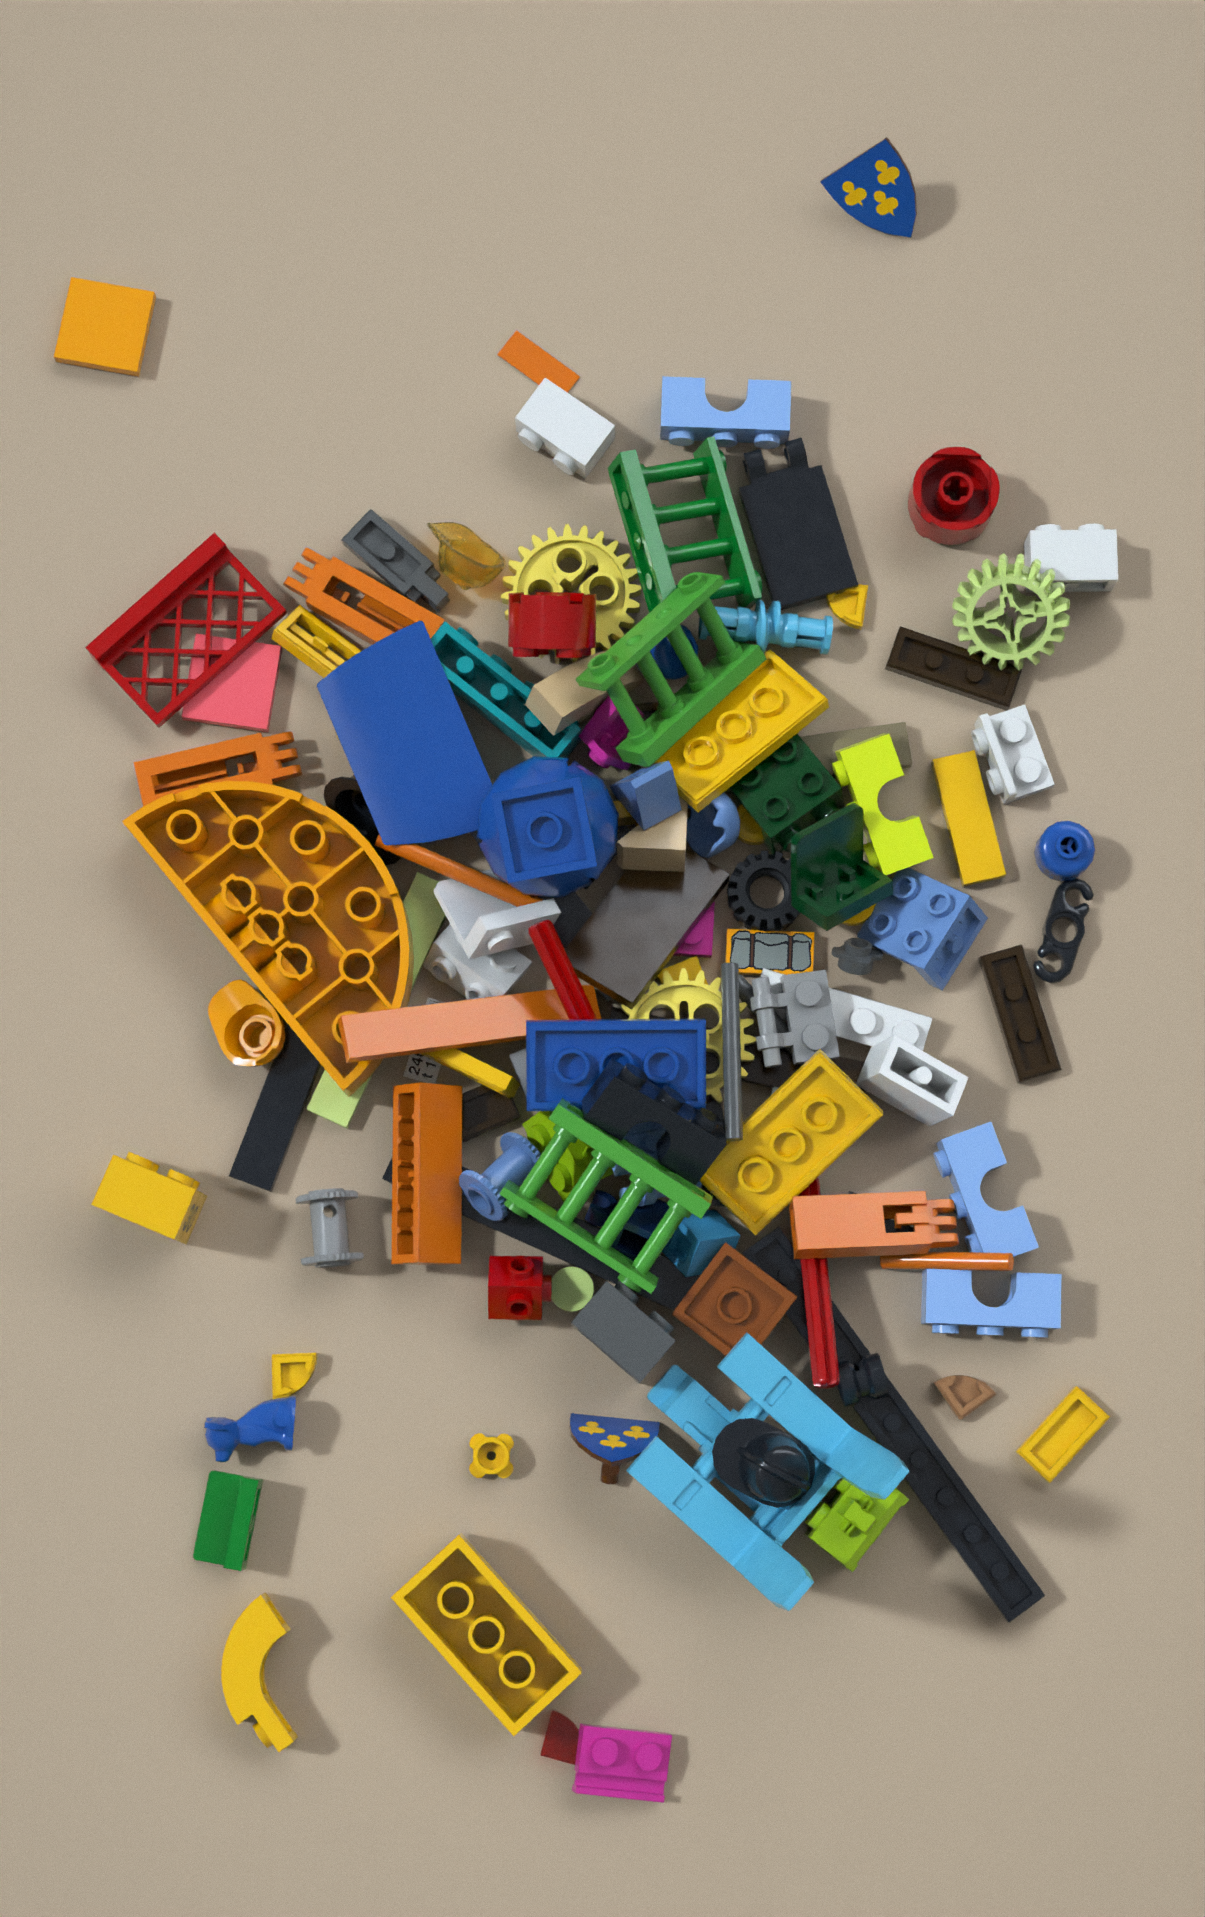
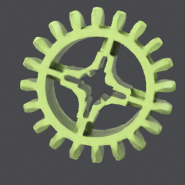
M1003 553L999 555L997 567L986 558L982 561V572L973 568L970 569L967 575L969 582L959 583L957 592L961 596L954 598L952 608L958 611L953 616V625L962 627L957 636L959 642L972 640L967 650L969 654L973 655L982 650V662L984 665L988 664L992 657L998 658L1000 670L1006 667L1007 660H1014V666L1020 670L1023 668L1024 658L1026 657L1036 666L1040 663V652L1051 656L1055 649L1053 642L1061 643L1064 640L1065 632L1061 628L1069 626L1070 616L1064 613L1070 608V599L1060 597L1065 592L1064 583H1052L1055 578V571L1053 569L1046 570L1042 574L1039 573L1041 567L1039 559H1035L1030 567L1025 566V558L1022 553L1017 555L1015 564H1009L1008 557ZM1016 584L1032 590L1037 595L1026 596L1017 589ZM1000 585L1001 590L997 600L987 602L986 607L976 608L977 601L986 591ZM1007 598H1009L1010 607L1015 608V613L1018 611L1015 627L1013 618L1007 616L1008 611L1004 613ZM1047 616L1046 621L1038 631L1022 638V629L1026 624L1036 622L1037 617ZM995 628L1002 631L1006 639L995 636L987 629Z

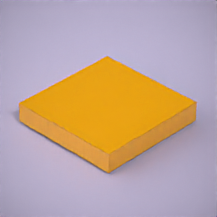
M71 277L54 353L55 361L139 377L156 301L155 292Z

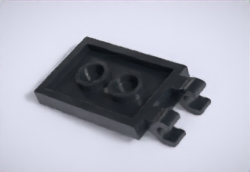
M802 438L785 442L786 448L783 449L788 468L766 473L760 449L744 453L745 460L742 461L749 485L739 487V496L771 601H779L781 610L824 599L829 594H840L847 589L858 586L822 465L809 468Z

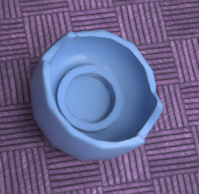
M725 793L712 800L699 813L688 804L691 814L687 819L686 840L700 857L711 858L736 842L740 832V818L736 805Z

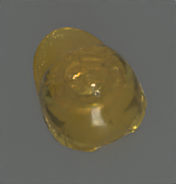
M454 522L427 523V527L439 541L437 563L440 571L459 585L461 589L483 588L492 583L505 568L506 562L504 557L480 539L468 527Z

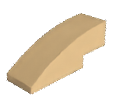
M606 651L578 660L532 687L525 705L553 736L575 721L582 724L594 716L596 709L609 696L607 691L582 687L576 681V678L588 668L587 665L590 660ZM633 667L620 677L627 692L641 685L644 680Z

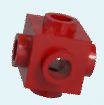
M490 1256L488 1319L542 1320L543 1302H551L552 1275H543V1256Z

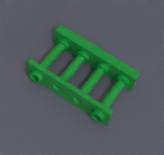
M715 436L707 437L693 453L694 459L645 467L644 464L639 462L636 449L620 452L607 469L649 613L678 588V585H675L671 571L673 564L717 556L724 557L730 579L724 580L726 583L712 594L710 599L715 600L735 596L738 607L751 609L762 598V580L758 571L753 568L726 477V458L723 452L718 450ZM700 476L706 499L661 507L651 503L647 489L648 484ZM712 516L718 539L675 547H668L666 544H663L659 530L660 524Z

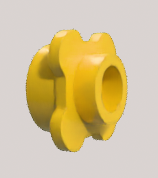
M478 1433L470 1439L469 1445L473 1449V1462L469 1466V1471L474 1477L482 1478L485 1474H497L500 1478H507L512 1474L514 1467L510 1462V1450L514 1446V1441L510 1435L503 1433L498 1437H486L484 1434ZM488 1452H495L496 1458L489 1460L487 1458Z

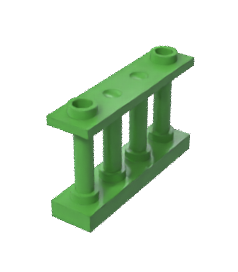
M693 572L683 577L678 583V588L605 653L591 659L587 665L588 668L576 678L579 686L607 691L629 730L627 738L615 748L623 762L649 768L766 660L759 645L733 641L715 609L710 596L726 583L722 575ZM695 610H697L718 649L716 656L704 667L680 625ZM665 637L668 638L689 676L687 683L675 694L672 692L650 652ZM635 664L638 665L659 703L657 710L645 721L642 719L620 680V677Z
M562 1098L548 1118L555 1123L553 1130L556 1133L521 1186L508 1180L499 1194L506 1198L505 1206L517 1215L527 1218L529 1214L620 1273L617 1278L628 1288L639 1293L644 1289L652 1294L659 1278L649 1272L650 1268L684 1217L690 1218L694 1214L702 1219L712 1203L713 1196L660 1165L658 1160L623 1138L620 1141L586 1121L582 1110ZM580 1139L593 1148L591 1152L593 1159L559 1211H556L535 1196L571 1142L576 1143ZM618 1164L631 1173L629 1177L631 1184L598 1234L594 1236L573 1221L609 1167L614 1168ZM656 1189L670 1198L667 1202L669 1209L635 1260L632 1261L611 1247V1245L646 1192L652 1193Z

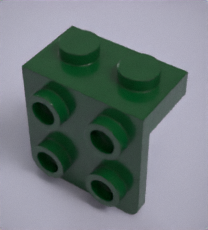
M798 734L794 735L729 788L761 828L764 844L772 854H775L776 851L782 853L784 850L791 852V839L796 833L845 807L841 786Z
M851 803L801 830L791 839L792 907L826 931L893 894V880L863 860L864 811L856 803Z

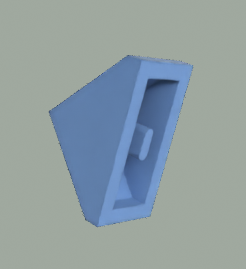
M669 761L652 764L649 768L643 767L609 786L616 798L643 830L682 810L673 768Z

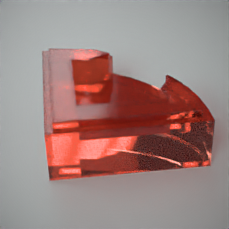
M552 1709L540 1756L575 1765L579 1729L568 1716L557 1710Z

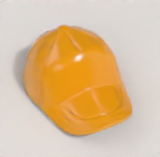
M241 979L234 980L225 985L212 997L208 1005L209 1019L221 1050L233 1064L259 1067L270 1063L279 1055L285 1042V1028L282 1018L275 1008L252 985Z

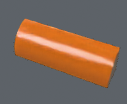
M422 1082L393 1086L391 1264H461L462 1188L459 1185V1176L462 1173V1086Z

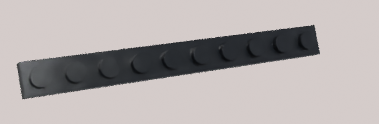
M778 1226L742 1254L798 1296L785 1314L809 1346L801 1259H794L793 1246ZM832 1301L838 1362L847 1360L855 1365L864 1356L870 1355V1352ZM886 1376L889 1397L875 1400L872 1397L863 1396L857 1405L852 1406L877 1442L897 1455L907 1466L909 1473L904 1478L1005 1620L1011 1622L1042 1599L1045 1594Z

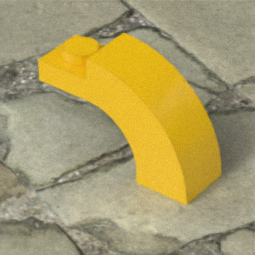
M265 1592L249 1604L231 1629L222 1657L221 1680L226 1704L236 1724L239 1725L253 1714L257 1720V1723L253 1725V1729L261 1742L267 1748L274 1745L276 1750L280 1752L293 1743L298 1736L271 1698L266 1687L264 1670L271 1648L279 1638L291 1629Z

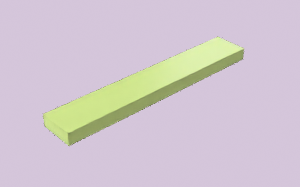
M417 872L403 901L412 932L414 951L411 991L446 918L434 894V888L439 881ZM324 1070L306 1110L348 1129L372 1075L348 1097L329 1073Z

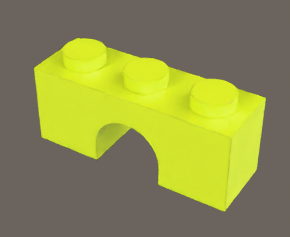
M883 733L835 751L838 761L833 762L832 767L837 782L841 787L847 785L853 801L851 803L858 804L864 811L863 831L867 843L863 844V854L866 862L883 874L889 875L934 858L919 816L912 815L901 820L890 821L882 815L878 808L877 798L882 786L888 781L904 775L890 734Z

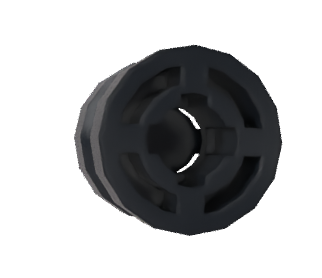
M878 1353L864 1356L855 1365L847 1360L838 1362L840 1382L837 1386L844 1407L857 1405L863 1396L872 1397L875 1400L889 1397L887 1380Z

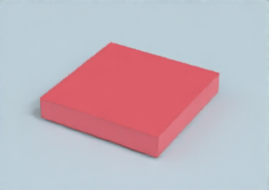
M196 633L193 649L205 650L206 635ZM212 636L211 650H229L236 643V639ZM258 642L252 644L183 706L182 719L268 733L282 647ZM204 657L191 658L188 679H196L204 672ZM211 658V665L219 658Z

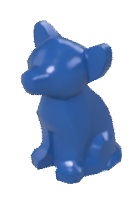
M296 1396L261 1402L251 1408L237 1421L226 1417H207L204 1428H207L205 1436L208 1445L215 1450L216 1461H228L239 1444L255 1447L266 1442H278L284 1446L286 1451H292Z

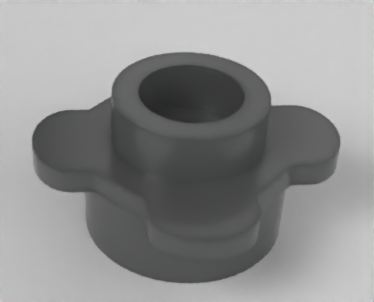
M850 938L841 947H833L831 952L834 957L839 958L838 967L842 971L854 975H867L871 973L874 960H882L883 958L882 951L872 949V944L861 938Z

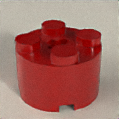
M946 447L933 453L916 471L908 495V511L915 525V530L923 538H928L939 544L958 545L976 539L988 525L999 499L1000 485L997 473L993 467H990L976 451L965 447ZM947 492H955V498L959 501L951 500Z
M524 592L509 593L508 647L513 648V656L539 657V655L549 654V649H556L557 658H582V656L591 655V648H596L597 594L536 592L535 595H524Z

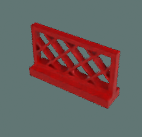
M214 532L85 648L92 659L107 672L151 721L160 728L283 618L287 611L230 552L226 544ZM230 565L240 575L239 591H215L216 576ZM209 583L208 590H201ZM246 583H247L255 592H246V591H245V585H246ZM191 598H208L207 620L183 619L184 604ZM214 599H238L237 621L213 620ZM245 600H263L272 609L260 622L244 621ZM176 612V619H169ZM158 627H175L174 649L151 648V634ZM182 627L206 628L205 650L181 649ZM213 628L237 629L236 643L229 650H211ZM243 629H251L243 636ZM144 641V648H136ZM127 655L143 656L142 678L123 677L116 670L115 666ZM150 656L174 657L173 679L149 678ZM204 657V672L196 679H179L180 658ZM211 658H219L211 665ZM131 685H141V695ZM148 686H172L171 702L157 713L147 703ZM179 686L186 687L180 694H178Z

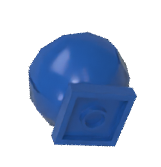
M534 756L501 772L480 803L477 838L481 839L482 842L478 843L493 874L523 895L563 898L593 884L590 878L598 880L616 852L619 813L603 780L575 760L568 766L569 758Z

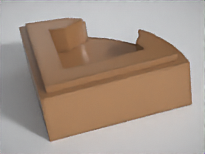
M947 1376L933 1383L958 1420L963 1419L996 1395L993 1389L986 1383L970 1376Z

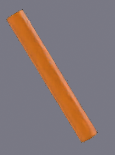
M928 1252L927 1254L880 1256V1265L882 1269L1012 1271L1014 1258L1012 1253Z

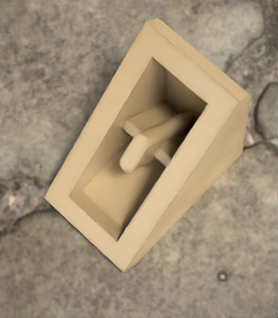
M679 796L681 811L646 830H643L638 825L617 841V864L622 869L685 872L688 803Z

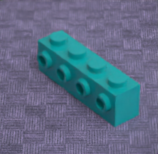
M444 622L431 637L432 644L453 693L533 757L567 758L580 743L581 738L579 735L581 734V728L578 727V721H575L553 736L525 705L534 684L528 680L524 683L511 674L512 668L495 654L488 656L477 647L478 641L461 627L455 630L447 622Z

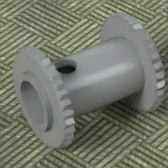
M343 1188L310 1191L308 1192L309 1194L300 1195L296 1198V1204H310L314 1256L301 1259L302 1265L315 1266V1268L350 1265L351 1262L360 1261L364 1258L363 1253H350L345 1200L358 1198L356 1191L344 1190ZM324 1208H330L332 1210V1218H328L324 1215Z

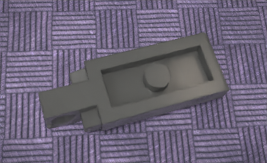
M370 509L341 539L342 544L404 597L415 603L422 598L438 613L450 601L448 592L436 583L441 576L434 568L433 562L373 510Z

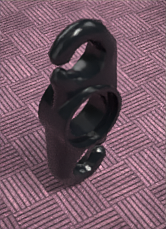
M1078 878L1064 881L1056 888L1043 925V943L1037 951L1038 956L1044 958L1052 954L1057 955L1061 960V968L1056 972H1050L1045 969L1044 964L1040 960L1034 962L1033 968L1040 979L1049 983L1061 982L1071 973L1085 933L1084 917L1090 910L1089 905L1083 903L1074 907L1070 906L1066 901V893L1071 889L1079 890L1087 901L1093 899L1094 894L1091 886ZM1067 919L1073 923L1076 933L1072 941L1060 942L1054 938L1051 927L1055 920Z

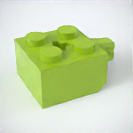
M839 1479L833 1486L837 1492L829 1503L826 1504L820 1501L805 1519L804 1523L809 1528L804 1535L846 1569L853 1572L857 1568L859 1560L879 1537L896 1512L908 1502L909 1499L897 1488L884 1500L870 1497L844 1479Z

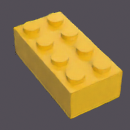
M462 1533L453 1539L391 1597L513 1736L582 1673L581 1666Z

